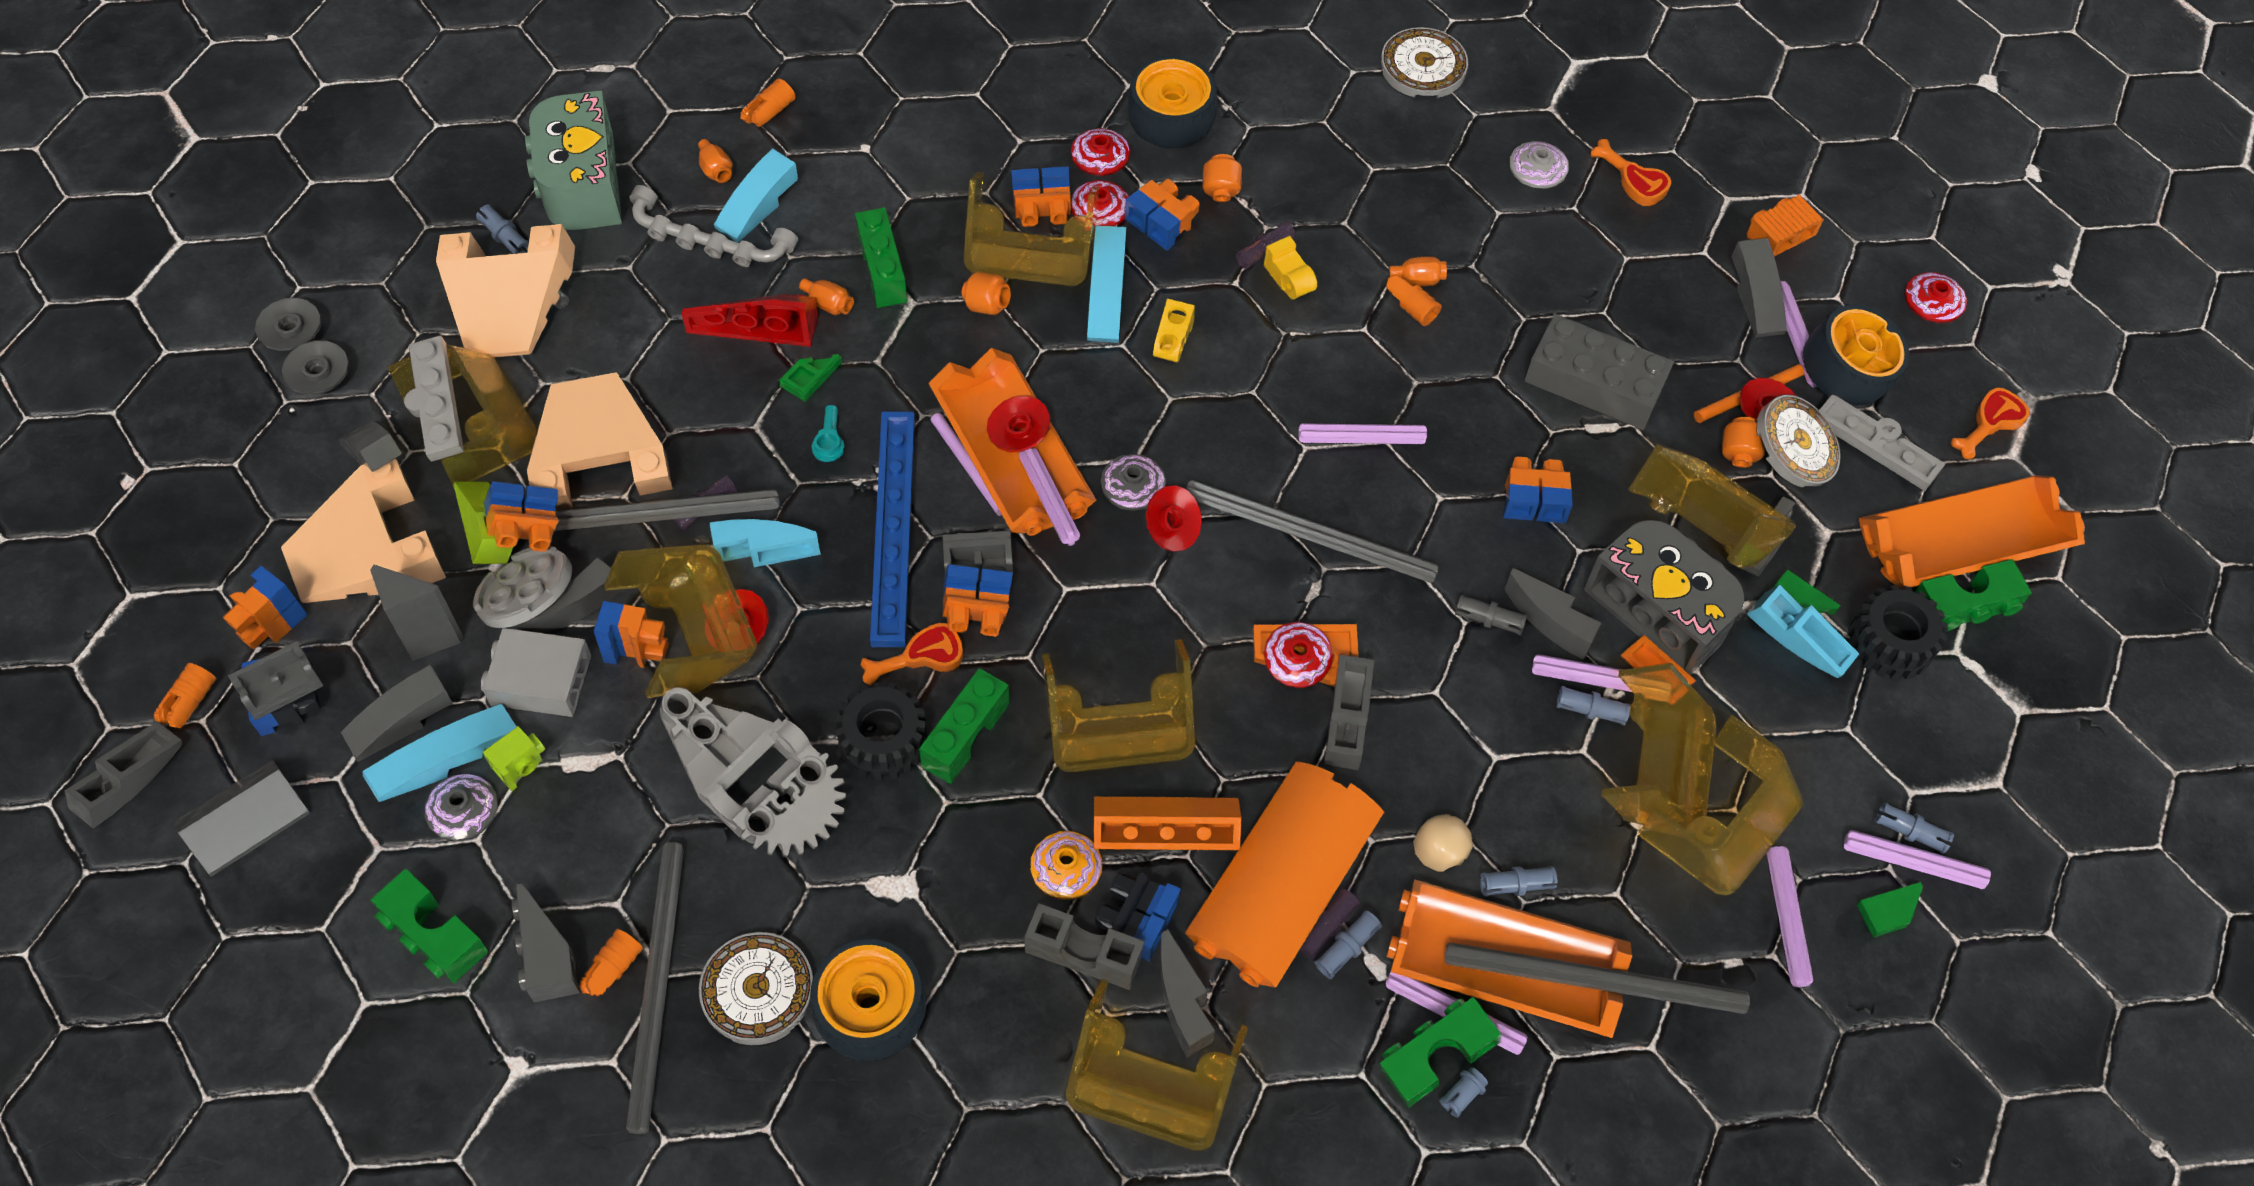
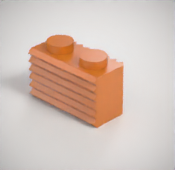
M1798 194L1792 199H1782L1773 209L1770 208L1768 211L1760 210L1750 220L1751 225L1747 232V238L1751 240L1768 238L1775 257L1816 236L1824 219Z

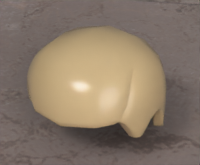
M1441 814L1428 819L1420 827L1413 841L1415 854L1425 866L1439 872H1443L1453 866H1460L1468 858L1473 848L1472 835L1468 827L1461 819L1450 814Z

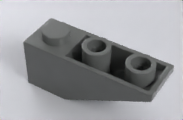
M516 884L517 898L512 899V911L515 921H520L521 933L515 934V945L518 955H523L524 968L518 969L521 990L527 991L533 1002L579 994L577 961L570 946L523 884Z

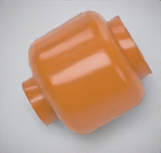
M1228 154L1212 156L1203 167L1202 187L1204 192L1213 197V200L1217 202H1227L1231 197L1238 195L1242 189L1241 164Z
M976 272L963 284L962 297L970 311L997 315L1008 306L1011 290L1002 276Z
M1738 417L1724 428L1722 455L1727 460L1732 461L1734 466L1741 468L1750 467L1765 456L1766 448L1762 437L1757 436V419Z

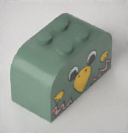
M602 90L554 96L540 102L530 114V135L525 136V143L528 154L532 155V159H527L528 173L530 178H535L533 180L536 198L542 199L549 220L554 225L562 224L564 229L567 230L622 224L614 136Z

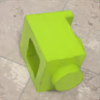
M517 726L482 753L491 769L512 792L517 788L514 781L532 773L537 765L543 761L540 753L545 750V747L535 734L531 733L527 736Z

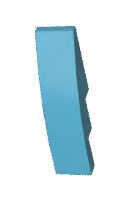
M1095 226L1087 341L1119 343L1126 227Z
M502 704L496 705L453 722L404 746L365 769L363 777L378 802L446 779L449 769L481 759L484 749L489 748L516 728V725Z

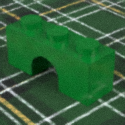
M886 208L855 213L858 240L863 259L867 262L876 308L907 303L905 277Z
M2013 559L1983 566L1970 583L1975 593L1963 590L1957 584L1952 574L1922 581L1915 590V593L1919 591L1925 593L1924 598L1928 601L1933 599L1938 604L1935 608L1937 611H1943L1945 618L1942 622L1948 624V631L1971 621L1974 624L1982 623L1992 616L1999 614L2004 616L2013 615L2023 608V603L2032 593Z
M979 668L919 748L921 767L947 783L952 784L971 758V747L983 727L991 730L1009 706V685Z
M406 868L370 899L378 910L374 915L377 921L389 932L395 927L402 934L398 940L412 955L420 951L427 958L423 962L424 966L437 979L445 975L453 984L456 983L488 953L480 938L455 915L441 927L435 929L424 928L427 917L439 904L431 892Z
M1474 997L1466 1002L1462 998L1455 1001L1445 1009L1444 1013L1446 1016L1435 1024L1431 1020L1424 1023L1414 1031L1413 1035L1415 1038L1404 1046L1399 1042L1382 1054L1384 1060L1380 1062L1381 1071L1408 1108L1439 1087V1079L1429 1066V1059L1434 1051L1441 1047H1454L1471 1064L1501 1043L1502 1034Z

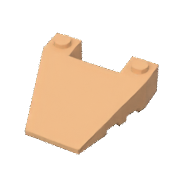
M562 224L531 227L528 253L485 256V253L471 232L440 235L436 263L466 355L469 359L528 355L532 353L548 321L546 315L551 305H556L560 297L558 291L563 281H568L573 269L575 245Z
M617 372L551 384L527 468L529 486L558 489L556 511L573 508L567 476L568 472L631 461L634 482L639 495L673 489L668 460L663 445Z
M396 458L374 472L365 464L361 465L281 547L302 603L348 598L349 594L366 592L368 596L379 595L370 571L373 564L431 584L446 578L426 531L394 543L392 541L382 513L414 501L405 475Z

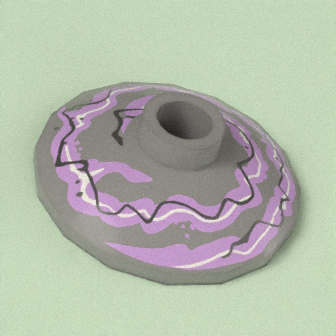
M1531 141L1523 143L1514 149L1510 156V169L1514 177L1521 183L1533 188L1546 189L1557 186L1564 181L1569 171V162L1565 154L1556 146L1546 142Z

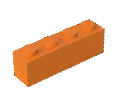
M1094 796V849L1240 850L1241 812L1239 798Z

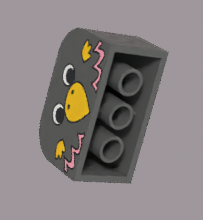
M1654 520L1641 521L1632 525L1598 555L1584 588L1586 593L1640 638L1645 635L1690 675L1722 645L1744 604V592L1741 584L1733 574L1725 569L1720 561L1710 557L1698 547L1694 540L1684 536L1673 526Z

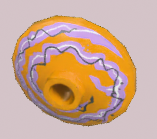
M1059 831L1046 836L1036 845L1031 856V874L1035 884L1045 894L1057 899H1076L1086 895L1097 885L1102 874V857L1099 850L1094 849V843L1087 836L1074 831ZM1070 856L1073 861L1070 864H1063L1060 858Z

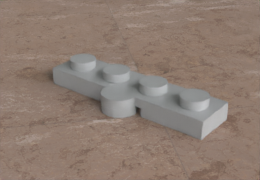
M440 335L409 344L415 389L410 390L406 394L404 404L413 416L420 417L426 456L432 462L463 453L464 448L446 342Z
M1831 395L1819 410L1830 423L1837 437L1923 491L1927 490L1945 466L1944 462L1907 439H1898L1902 432L1901 426L1891 418H1882L1876 421L1836 395Z

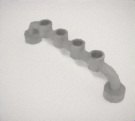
M635 186L630 195V201L633 203L632 212L634 219L638 224L649 228L647 233L653 239L664 241L667 234L677 237L676 243L687 250H692L695 243L705 245L704 251L709 256L717 259L721 258L725 251L734 254L732 257L733 261L742 267H749L752 260L765 263L775 261L782 257L784 253H792L798 242V237L792 231L785 228H777L770 240L774 247L769 250H761L748 241L738 243L728 240L726 236L718 232L708 234L691 224L686 223L682 226L672 223L662 215H656L655 217L647 215L645 210H652L658 197L654 191L646 186Z

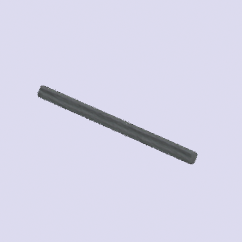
M1190 480L1186 487L1199 503L1429 583L1434 582L1437 576L1439 566L1430 561L1196 480Z
M776 489L561 510L556 511L558 524L555 531L777 509L780 507V495Z
M666 842L662 848L626 1129L631 1134H646L649 1131L684 854L683 846L678 842Z
M1447 943L1444 961L1447 965L1746 1014L1750 1005V996L1746 991L1456 943Z

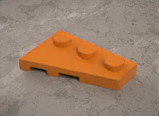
M1311 624L1325 634L1330 641L1333 651L1331 668L1320 682L1335 687L1340 655L1358 657L1357 624ZM1282 625L1253 626L1254 662L1266 665L1264 659L1266 641L1272 632ZM1297 646L1294 648V652L1297 655L1306 654V650L1303 647Z

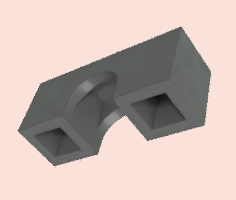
M1039 903L1025 934V953L1131 990L1143 958V940L1112 929H1108L1107 935H1096L1087 932L1075 924L1073 915Z

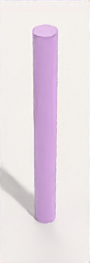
M941 413L934 414L930 420L995 513L998 516L1002 515L956 433Z

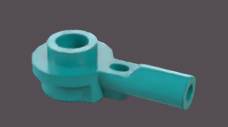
M834 405L825 407L823 429L818 431L811 446L814 457L823 462L839 459L845 450L844 442L838 436L836 430L838 408Z

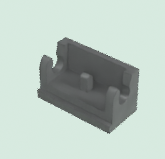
M1010 531L942 535L945 574L948 564L979 568L978 581L982 569L1013 572Z
M297 641L228 675L231 683L240 694L241 701L255 721L323 686L311 662Z

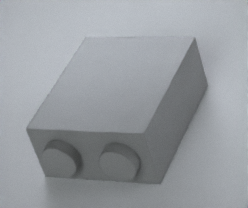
M502 628L499 640H495L492 645V662L489 671H485L482 675L481 690L491 706L502 704L504 708L573 717L592 655L585 639Z

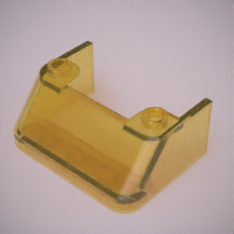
M977 172L970 179L964 246V264L970 272L991 273L1000 275L1003 278L1076 286L1084 281L1089 269L1095 236L1100 186H1093L1088 194L1086 216L1077 215L1070 218L1064 227L1063 238L1003 231L1004 216L1001 210L994 205L981 203L983 172Z
M446 344L452 379L463 375L483 408V411L471 416L465 423L464 430L469 442L463 444L464 452L440 459L454 488V482H472L531 454L538 430L494 357L486 353ZM410 356L387 366L403 401L406 394L410 390L415 389Z
M1658 444L1628 489L1632 493L1651 499L1652 501L1649 505L1665 515L1668 511L1677 513L1724 545V550L1729 553L1726 559L1741 569H1744L1746 566H1756L1785 541L1797 526L1791 519L1706 462L1693 455Z
M690 545L618 552L604 583L605 590L638 588L643 600L647 604L656 608L673 607L692 655L661 659L645 691L647 698L664 696L667 691L677 687L687 689L690 693L699 692L751 659L756 650L757 642L722 558L715 549L707 545Z
M1182 639L1175 640L1177 672L1162 674L1152 682L1150 688L1151 701L1082 708L1081 696L1077 689L1070 685H1055L1049 653L1042 654L1054 761L1061 770L1077 772L1182 760L1193 752L1195 747L1191 665Z
M1672 663L1619 670L1618 677L1634 693V701L1631 703L1630 708L1631 718L1644 731L1637 785L1602 789L1601 795L1628 822L1684 835L1701 834L1706 823L1716 736L1714 712Z
M1734 715L1728 718L1713 745L1764 782L1731 823L1726 827L1715 818L1701 816L1694 819L1685 829L1655 807L1638 836L1686 872L1720 895H1730L1739 889L1803 805L1802 795L1783 752Z
M1101 979L1085 1014L1066 1089L1067 1102L1074 1110L1191 1150L1201 1151L1209 1148L1213 1144L1218 1131L1248 1026L1241 1024L1230 1056L1219 1052L1206 1053L1200 1058L1196 1071L1193 1072L1123 1049L1126 1038L1123 1025L1115 1018L1101 1014L1109 981Z

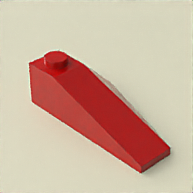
M789 294L683 308L681 313L686 333L806 347L812 346L818 320L815 297Z

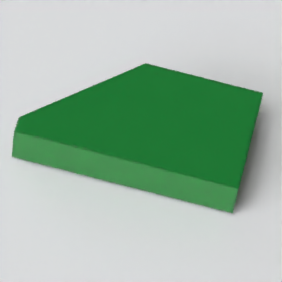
M833 354L831 358L813 360L812 357L799 359L779 380L780 387L806 402L842 364V356Z
M1789 570L1773 586L1774 588L1781 585L1803 609L1812 605L1819 613L1834 615L1841 606Z
M1921 882L1858 902L1857 907L1873 938L1904 929L1910 924L1923 889Z

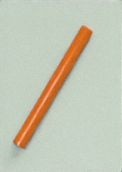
M1797 364L1769 378L1786 384L1803 376L1805 371L1802 365ZM1741 390L1695 411V420L1698 423H1702L1740 405L1739 397Z

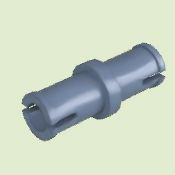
M489 204L480 208L486 216L484 217L480 212H477L476 218L492 232V238L496 242L503 243L513 254L527 253L521 247L523 246L528 250L529 242L516 231L515 225L510 220L504 219Z
M1561 686L1556 699V708L1585 714L1587 719L1594 720L1597 717L1620 723V725L1626 724L1631 708L1629 703L1603 698L1600 693L1594 691L1588 694Z
M1884 802L1879 810L1891 815L1892 819L1878 813L1875 818V823L1903 834L1905 840L1910 842L1916 840L1938 850L1942 854H1945L1950 846L1938 841L1936 837L1951 843L1954 838V833L1924 821V816L1917 813L1913 816L1889 805L1887 802Z
M1521 866L1512 867L1511 871L1484 872L1480 874V889L1483 896L1506 893L1523 896L1526 894V891L1554 890L1557 888V874L1553 866L1534 869H1523Z
M1365 910L1346 932L1340 931L1335 936L1336 942L1314 962L1317 965V969L1327 978L1333 979L1335 974L1352 957L1357 958L1362 953L1361 947L1382 928L1380 921L1372 913Z

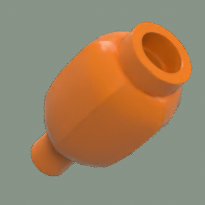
M702 139L698 143L700 149L698 161L702 171L713 181L718 183L727 182L732 176L733 163L730 157L721 147L710 144L707 139Z
M1432 256L1410 258L1402 266H1390L1389 277L1399 275L1412 286H1434L1440 280H1446L1447 265L1446 261H1440Z
M803 278L799 284L800 290L808 293L809 297H815L817 307L832 315L837 316L841 313L846 315L854 305V299L849 296L848 291L834 282L827 280L812 282Z

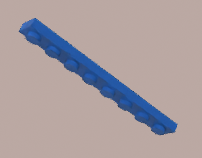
M881 412L870 631L871 647H906L915 431L914 412Z

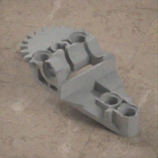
M677 687L667 691L662 699L660 717L699 799L736 835L741 837L743 841L746 840L749 843H753V848L756 850L763 842H767L768 855H772L776 846L779 845L783 857L788 856L791 845L801 855L804 853L805 841L815 849L818 847L815 835L825 840L830 837L824 826L837 828L839 824L831 814H843L844 808L834 803L846 798V793L834 790L842 785L844 780L843 778H831V775L838 769V766L832 765L827 767L825 761L829 755L825 753L820 756V753L810 745L807 736L799 727L787 719L781 721L778 718L773 723L744 711L739 712L712 704L713 699L708 697L699 701L684 688ZM672 701H680L686 706L687 710L682 714H674L668 709L667 705ZM700 725L706 726L711 730L712 736L708 739H700L694 734L693 729ZM771 747L776 748L788 760L767 780L766 783L773 790L762 785L740 806L726 791ZM803 767L813 768L817 773L818 779L811 782L806 781L802 778L800 769ZM788 794L791 797L788 803L784 802L780 805L776 801L779 796L782 797ZM752 817H761L767 824V830L764 832L753 831L749 826L748 820Z

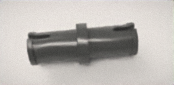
M1463 594L1459 599L1458 609L1455 612L1457 616L1460 615L1484 623V627L1491 629L1492 626L1517 633L1520 636L1528 616L1527 614L1499 607L1497 602L1492 601L1489 604Z

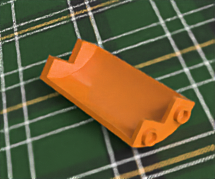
M990 348L970 369L949 362L928 384L1011 532L1027 533V535L1033 536L1042 530L1054 527L1019 458L1020 452L1009 453L998 449L990 441L987 433L988 418L992 411L1003 401L1015 396L1036 398L1012 355ZM1050 422V429L1045 438L1033 448L1037 449L1073 520L1079 519L1086 514L1087 508L1096 501V498Z
M2034 475L1859 518L1862 535L1871 557H1878L1884 566L1880 570L1881 573L1891 583L1900 588L1904 586H1917L1922 581L1950 574L1958 576L1978 571L1983 566L2011 559L2018 561L2085 544L2083 533L2085 526L2079 511L2060 509L2058 499L2060 494L2059 488L2056 484V479L2051 476Z
M1295 762L1240 847V850H1238L1185 932L1195 944L1194 949L1197 953L1210 960L1214 957L1230 960L1240 970V977L1254 987H1259V985L1277 987L1384 814L1382 808L1352 783L1346 788L1341 783L1333 780L1334 773L1318 766Z
M1415 879L1411 891L1404 889L1398 911L1405 912L1399 937L1392 935L1386 956L1393 959L1392 973L1613 1038L1623 1006L1622 994L1447 965L1444 961L1447 943H1456L1627 972L1632 959L1631 942Z

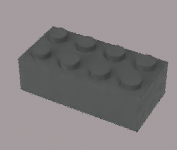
M1554 314L1531 359L1524 382L1644 430L1675 361Z

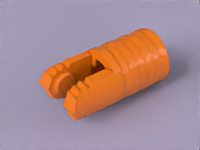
M776 79L742 109L740 119H743L746 123H754L756 126L762 127V125L774 118L795 100L794 91L784 80Z
M1399 275L1388 278L1386 286L1389 292H1392L1400 300V307L1418 321L1420 325L1427 326L1438 316L1442 305L1435 301L1432 296H1429L1419 285L1412 286Z
M188 663L159 704V707L156 708L153 715L155 722L158 721L160 724L166 725L169 723V726L177 728L184 726L217 680L216 677L206 669L196 664Z
M616 929L613 936L608 939L605 946L592 959L594 963L585 973V977H582L579 985L582 994H589L590 996L603 995L616 979L619 980L623 976V973L637 958L636 956L643 950L641 944L626 932Z

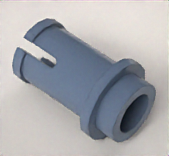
M1470 1067L1468 1071L1462 1070L1459 1081L1439 1100L1445 1110L1449 1111L1452 1109L1451 1115L1456 1118L1461 1115V1112L1478 1094L1483 1095L1486 1092L1485 1086L1488 1084V1081L1473 1067Z

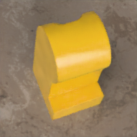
M1288 236L1266 246L1264 267L1279 287L1291 299H1296L1316 290L1317 280L1311 267L1305 264L1295 250L1296 243L1291 236Z
M1167 299L1154 344L1153 357L1179 362L1184 344L1194 324L1195 305ZM1172 311H1182L1186 316L1172 313Z

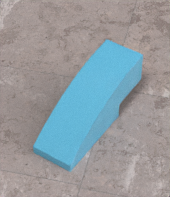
M770 150L736 188L714 223L715 229L735 242L741 241L779 206L778 197L798 180L796 163L776 150Z
M759 519L710 522L718 563L751 556L753 566L759 567L821 555L816 531L798 525Z
M1781 585L1766 591L1747 613L1753 621L1784 647L1836 678L1841 677L1859 655L1812 605L1803 609Z

